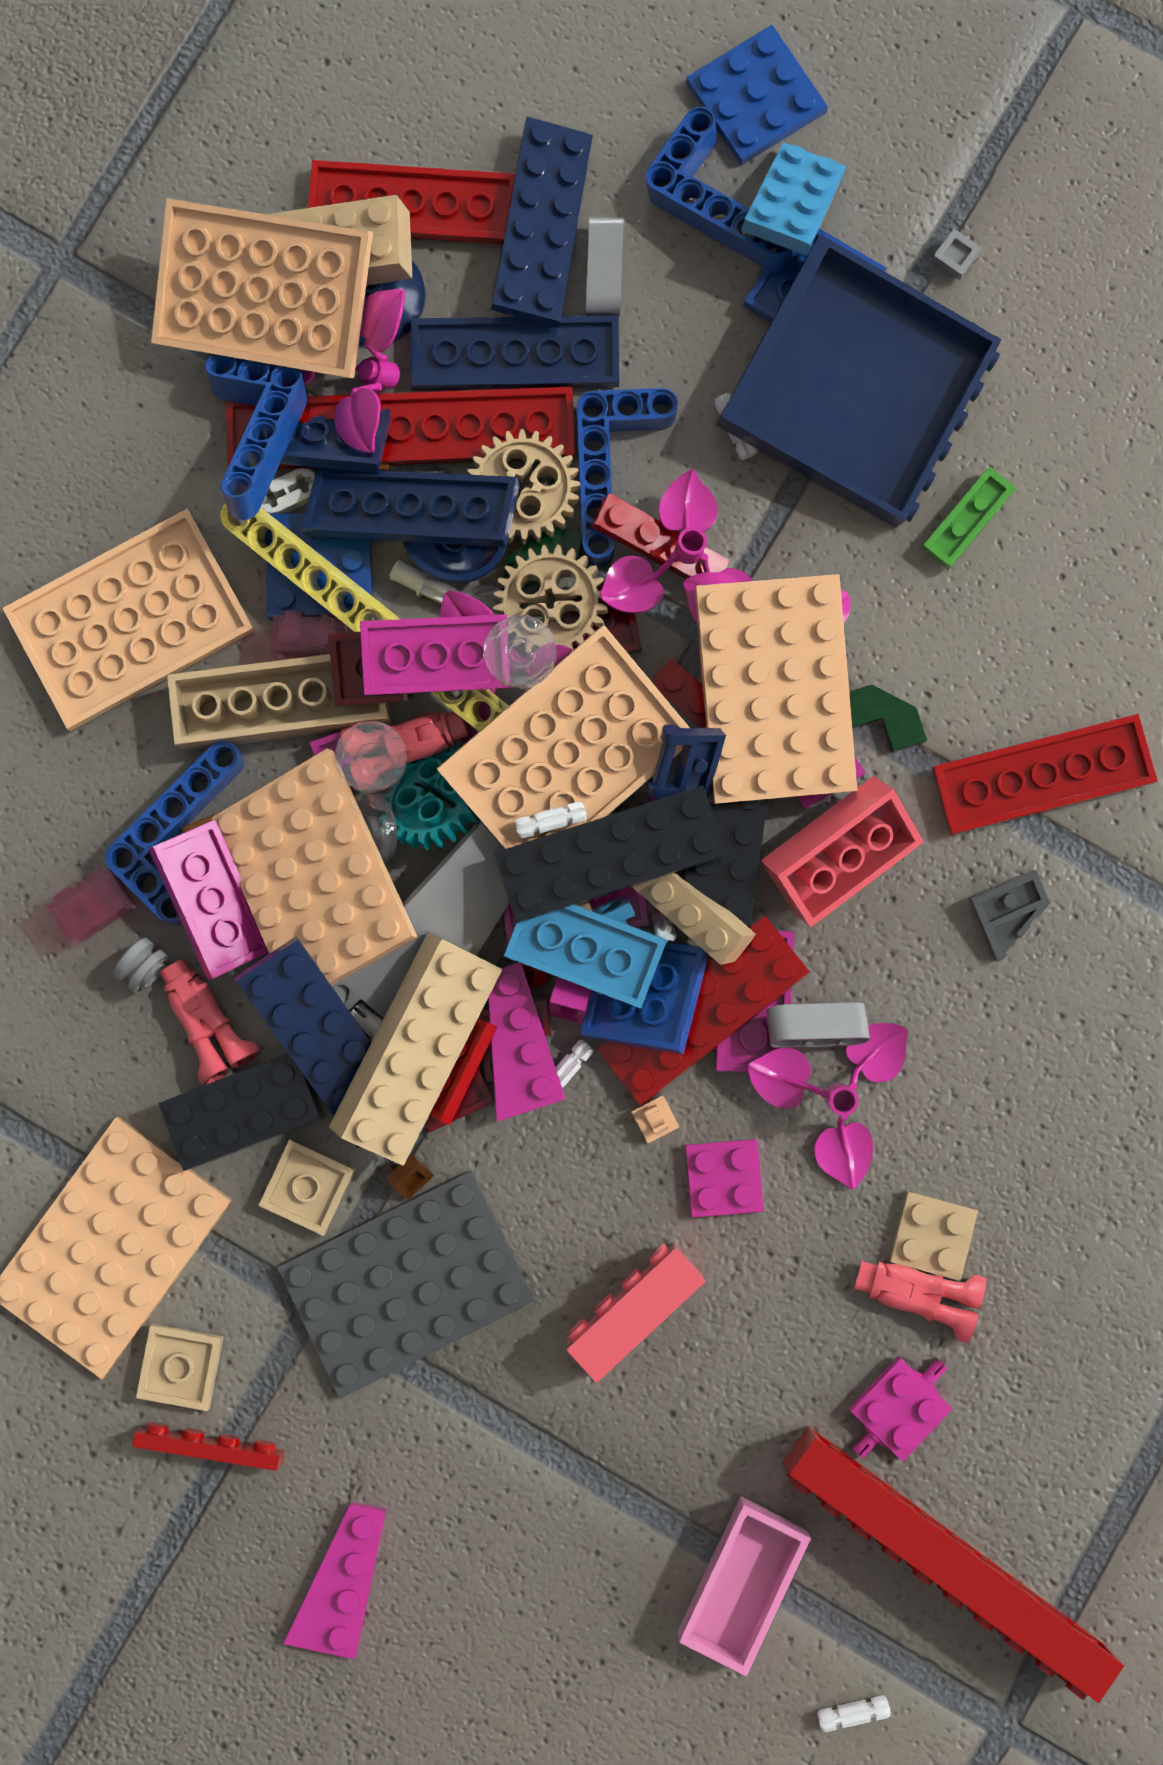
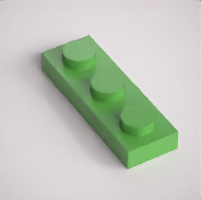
M989 466L921 549L949 570L1012 495L1016 487Z

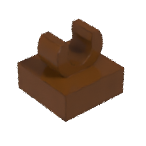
M409 1154L404 1166L399 1165L397 1168H394L389 1163L385 1165L386 1171L389 1173L385 1179L392 1188L407 1200L434 1177L430 1169L413 1154Z

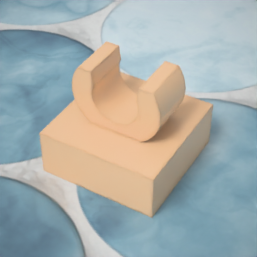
M663 1095L631 1111L647 1143L679 1128Z

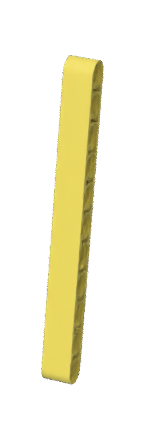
M226 503L223 505L220 518L226 529L354 632H361L360 621H371L375 615L380 620L400 619L263 508L260 507L254 517L245 520L241 525L239 520L229 514ZM270 529L273 534V541L267 546L265 534ZM295 551L300 556V562L296 568L291 563V556ZM324 572L327 583L321 590L317 581L319 574ZM348 593L354 599V605L350 611L344 605V599ZM489 689L463 691L459 699L453 695L452 691L430 692L477 731L482 730L509 706ZM483 702H486L491 709V715L487 721L483 720L479 714V707Z

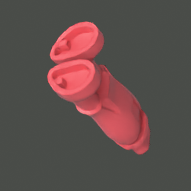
M446 710L425 713L398 725L385 726L384 730L374 733H364L355 726L341 729L344 747L349 756L355 760L351 762L350 767L354 781L361 791L372 788L383 774L395 768L400 770L406 764L415 760L439 754L447 749L449 744L455 746L457 739L469 736L466 721L454 711L447 713ZM385 747L388 751L387 754L375 758H364Z
M184 958L159 972L166 983L163 990L167 993L169 1005L185 1029L189 1045H193L200 1062L197 1076L202 1086L222 1079L230 1072L229 1067L217 1053L209 1039L216 1036L232 1068L245 1065L260 1055L261 1051L257 1044L253 1041L241 1040L234 1033L229 1025L230 1019L220 1010L211 989L198 976L195 969L191 970Z
M861 1261L854 1289L869 1293L868 1298H875L887 1307L920 1315L929 1322L932 1319L941 1322L953 1329L955 1339L969 1344L977 1324L978 1313L940 1304L941 1298L945 1297L979 1310L985 1293L986 1277L972 1275L966 1282H955L943 1279V1275H929L900 1264L878 1261L877 1265Z

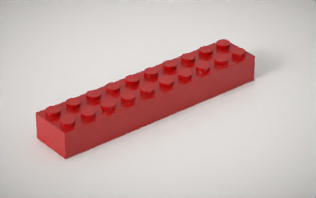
M807 1426L783 1460L788 1471L786 1475L791 1479L790 1483L807 1496L811 1491L817 1495L816 1498L821 1501L820 1505L836 1518H839L841 1513L847 1517L846 1520L852 1524L850 1527L857 1534L868 1541L872 1536L876 1538V1542L882 1547L881 1550L897 1563H900L902 1559L907 1561L906 1564L912 1569L911 1572L928 1586L934 1581L936 1586L943 1592L942 1595L959 1609L965 1604L967 1606L966 1609L974 1615L973 1618L990 1632L996 1627V1631L1004 1637L1003 1640L1020 1654L1027 1650L1026 1653L1035 1660L1034 1663L1049 1676L1054 1677L1058 1673L1057 1676L1066 1683L1065 1686L1080 1699L1085 1700L1089 1696L1097 1703H1100L1125 1665L1104 1643L811 1427Z

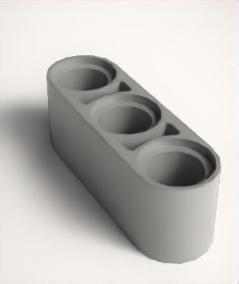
M589 217L586 316L619 315L620 317L624 218Z
M864 1003L783 1004L766 1010L770 1046L774 1048L852 1046L863 1044L870 1040Z

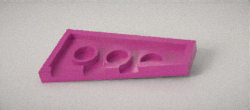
M522 963L501 968L502 971L488 997L490 1023L497 1026L491 1039L497 1122L566 1099Z
M356 1502L350 1503L284 1641V1645L350 1659L356 1658L387 1509Z

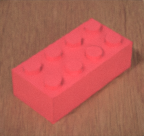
M872 776L860 785L857 791H852L760 860L792 912L811 928L924 843L894 789L877 777Z
M664 1243L660 1245L648 1257L651 1264L642 1272L637 1268L633 1270L621 1282L623 1290L615 1297L611 1293L606 1295L594 1307L596 1309L594 1317L588 1322L582 1318L568 1331L569 1335L567 1337L569 1340L567 1341L566 1350L596 1383L706 1282L699 1270L674 1243L668 1248Z

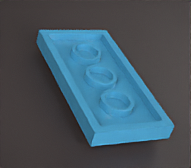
M783 142L744 219L741 231L807 256L843 179L847 166L839 164L831 158L820 157L805 151L799 146Z
M573 905L521 923H516L504 957L641 1009L667 940L580 906Z

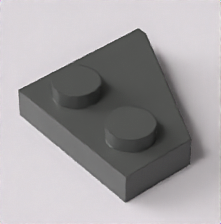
M1031 870L968 898L991 954L997 962L1006 957L1008 949L1018 937L1022 938L1030 928L1034 918L1040 916L1050 904L1036 870Z

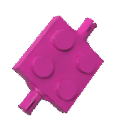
M897 1356L848 1408L862 1422L867 1431L858 1443L852 1447L854 1451L864 1459L873 1447L879 1443L889 1448L904 1462L953 1409L939 1396L936 1387L933 1385L948 1368L936 1358L921 1373L912 1369Z

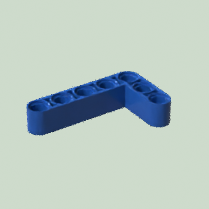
M706 107L691 109L682 119L646 172V184L651 202L763 268L774 273L787 270L793 262V250L754 235H741L743 233L741 229L749 208L693 177L717 142L715 116L710 109ZM699 128H706V130L702 132L695 131ZM680 155H687L684 159H676ZM661 182H667V183H669V184H667V185L664 186V187H658V186H656L657 184H659V183H661ZM690 198L698 199L693 203H685ZM716 215H726V217L721 220L713 219V217ZM775 247H781L784 249L780 253L770 252V250Z
M213 354L205 363L213 395L221 400L256 406L221 482V489L229 514L237 520H247L258 513L305 409L308 397L300 369Z
M646 388L589 391L581 395L577 402L583 555L587 556L588 564L592 566L602 567L607 565L612 560L614 554V539L591 527L594 519L590 518L587 514L592 508H600L604 497L608 493L612 494L609 432L662 430L672 426L677 416L678 400L674 392L669 389ZM662 403L668 405L671 410L667 414H658L654 411L653 407ZM623 405H631L636 409V412L630 416H625L618 409ZM594 406L602 412L597 417H588L584 414V410ZM590 440H598L603 444V447L598 451H590L585 447V444ZM600 474L605 480L600 485H591L586 480L589 475ZM602 541L608 546V549L602 554H595L591 552L589 546L593 542Z
M220 741L211 745L106 851L105 860L109 869L159 919L171 925L180 926L182 922L179 916L170 918L167 914V907L172 900L156 865L152 862L153 858L148 848L176 837L182 831L181 827L188 825L242 771L245 763L244 756L239 749L227 741ZM227 751L233 752L234 759L231 765L224 768L219 767V756ZM207 776L209 781L208 787L203 792H194V781L198 777ZM175 801H181L183 803L182 813L175 818H170L168 814L169 806ZM149 826H156L158 830L156 839L150 843H145L143 839L145 829ZM129 850L132 853V862L126 868H120L118 858L121 853ZM150 875H155L157 887L152 892L145 893L142 887L144 879Z

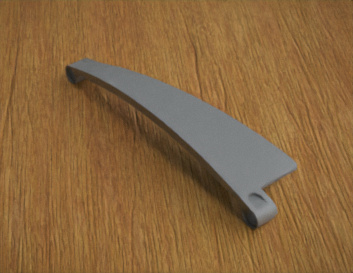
M480 819L431 874L402 903L418 938L332 986L348 1010L362 999L384 1019L427 932L475 956L478 954L510 903L494 856V852L504 850L505 848Z

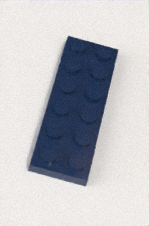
M526 117L490 310L558 327L562 315L592 134Z
M619 315L561 316L558 327L519 317L411 318L412 389L619 387Z
M317 468L302 531L306 536L507 547L520 483L517 477L380 470L379 473Z
M295 936L237 975L235 979L327 1108L335 1116L372 1042L301 941Z

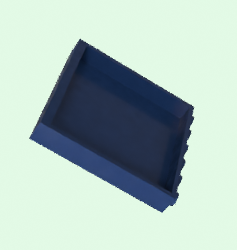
M820 234L811 247L747 365L716 426L897 528L905 520L910 522L920 506V503L916 502L921 490L926 492L936 476V473L932 472L937 460L942 462L952 446L948 439L953 430L958 432L968 416L964 409L969 400L974 402L984 386L980 379L985 370L990 372L1000 356L996 349L1002 339Z

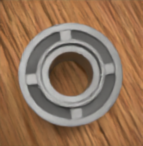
M146 937L131 945L124 952L113 971V976L120 982L129 979L128 989L134 994L140 993L155 982L160 976L159 972L165 968L169 958L162 950L153 953L154 943Z

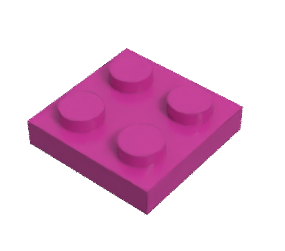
M757 1139L685 1145L691 1217L764 1212Z

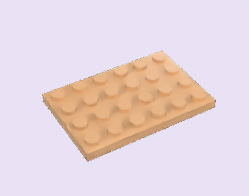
M166 198L151 343L354 378L373 232Z
M188 508L2 608L69 731L80 727L167 679L168 674L179 673L255 631Z
M840 575L695 586L706 728H720L726 734L716 773L713 777V804L857 791Z
M602 625L436 769L502 846L507 849L606 817L654 775L663 742L660 739L663 726L690 727L609 630ZM683 745L676 746L674 757L682 751ZM578 801L584 804L587 819L583 822L576 824L569 822L568 826L541 834L537 831L534 832V836L520 838L517 835L515 820L525 816L532 818L536 813L560 806L564 809L567 808V804Z
M325 749L213 816L212 821L216 820L241 876L240 887L269 954L297 936L333 986L418 938L332 750Z
M116 1117L0 1275V1304L100 1379H104L233 1200L193 1170L183 1171L178 1159L126 1121Z

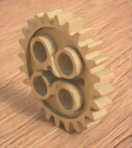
M524 429L520 430L518 439H514L512 434L507 431L506 442L503 443L497 437H493L494 448L490 449L482 445L481 453L484 458L474 456L473 465L477 469H468V475L517 477L520 487H522L535 461L540 462V465L537 466L530 476L529 488L525 487L517 500L508 543L513 541L515 535H520L523 545L526 544L528 535H533L534 539L539 543L541 532L543 531L550 537H553V525L555 524L564 529L565 520L563 516L572 518L574 509L570 505H578L579 496L573 493L580 491V482L573 480L578 477V468H568L573 461L572 455L561 457L564 446L561 444L554 449L551 448V436L547 437L543 443L540 442L538 431L534 432L531 439H526ZM512 459H520L525 462V466L521 469H513L507 463ZM544 475H549L555 478L556 482L551 486H544L539 483L538 479ZM532 504L539 509V512L533 516H528L521 509L525 505Z
M542 545L541 555L538 556L530 548L528 549L529 559L527 561L517 555L515 558L518 567L516 569L510 566L505 567L510 576L509 579L498 578L497 581L504 588V591H496L494 596L503 603L494 606V611L497 614H507V625L509 626L508 639L517 636L513 644L517 650L527 644L526 653L530 657L536 649L539 650L542 646L553 643L561 644L574 650V645H580L584 642L586 636L589 637L595 632L592 629L593 626L601 627L605 625L604 621L598 617V614L608 613V608L604 604L599 603L602 602L600 597L601 591H597L603 587L604 579H593L598 573L597 566L594 565L586 569L588 564L587 556L584 555L576 561V552L573 548L569 550L566 556L563 555L560 545L556 546L554 554H549L546 545ZM570 576L576 580L571 589L562 590L557 587L559 580L563 577ZM537 581L541 584L538 592L532 595L523 592L526 583ZM554 596L556 600L554 608L548 609L546 605L548 597ZM577 596L582 597L580 602L569 601ZM523 603L532 604L525 609L520 608V605ZM567 611L578 612L580 617L576 623L568 625L561 621L563 614ZM534 615H541L545 618L543 625L538 629L527 627L528 619Z

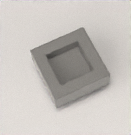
M953 229L933 256L932 262L960 280L980 254L982 248Z

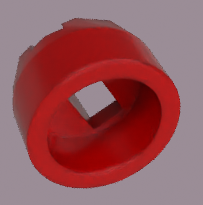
M522 964L530 988L542 986L548 981L550 974Z

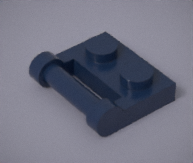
M664 725L660 739L663 741L653 779L648 781L646 794L656 799H662L703 785L708 798L726 734L720 728H680L675 725ZM683 745L674 781L667 782L676 746Z

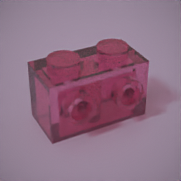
M284 611L283 616L273 615L271 651L277 659H295L330 654L328 634L349 633V627L332 613H319L317 618L305 617V613L299 611Z
M100 867L89 872L83 878L84 883L75 889L68 887L58 892L53 897L55 902L47 906L69 943L81 944L138 907L123 882L109 868L103 870Z

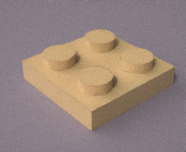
M290 1139L259 1206L325 1236L356 1169Z
M906 1191L889 1261L961 1281L978 1210Z
M157 1324L150 1325L136 1398L208 1411L211 1405L223 1336Z

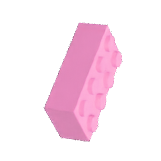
M741 1496L678 1628L679 1643L747 1677L811 1540L807 1529Z

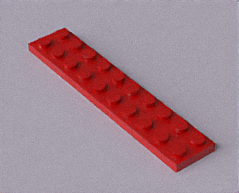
M573 387L377 394L381 410L390 409L392 418L381 463L407 465L473 462L474 456L484 458L481 453L482 445L490 449L494 448L493 437H497L502 443L506 442V432L509 431L514 439H518L521 429H524L526 439H531L534 432L538 431L539 441L542 443L547 437L551 436V448L554 449L562 444L564 450L561 457L572 455L573 459H575ZM351 395L307 396V404L298 423H306L311 420V417L325 416L326 420H335L336 407L339 401L345 397H351ZM226 401L227 467L234 456L244 434L246 424L249 423L256 406ZM512 459V460H510V461H521V460H520V459ZM280 464L279 467H278V469L318 468V467H307V466H296V465Z

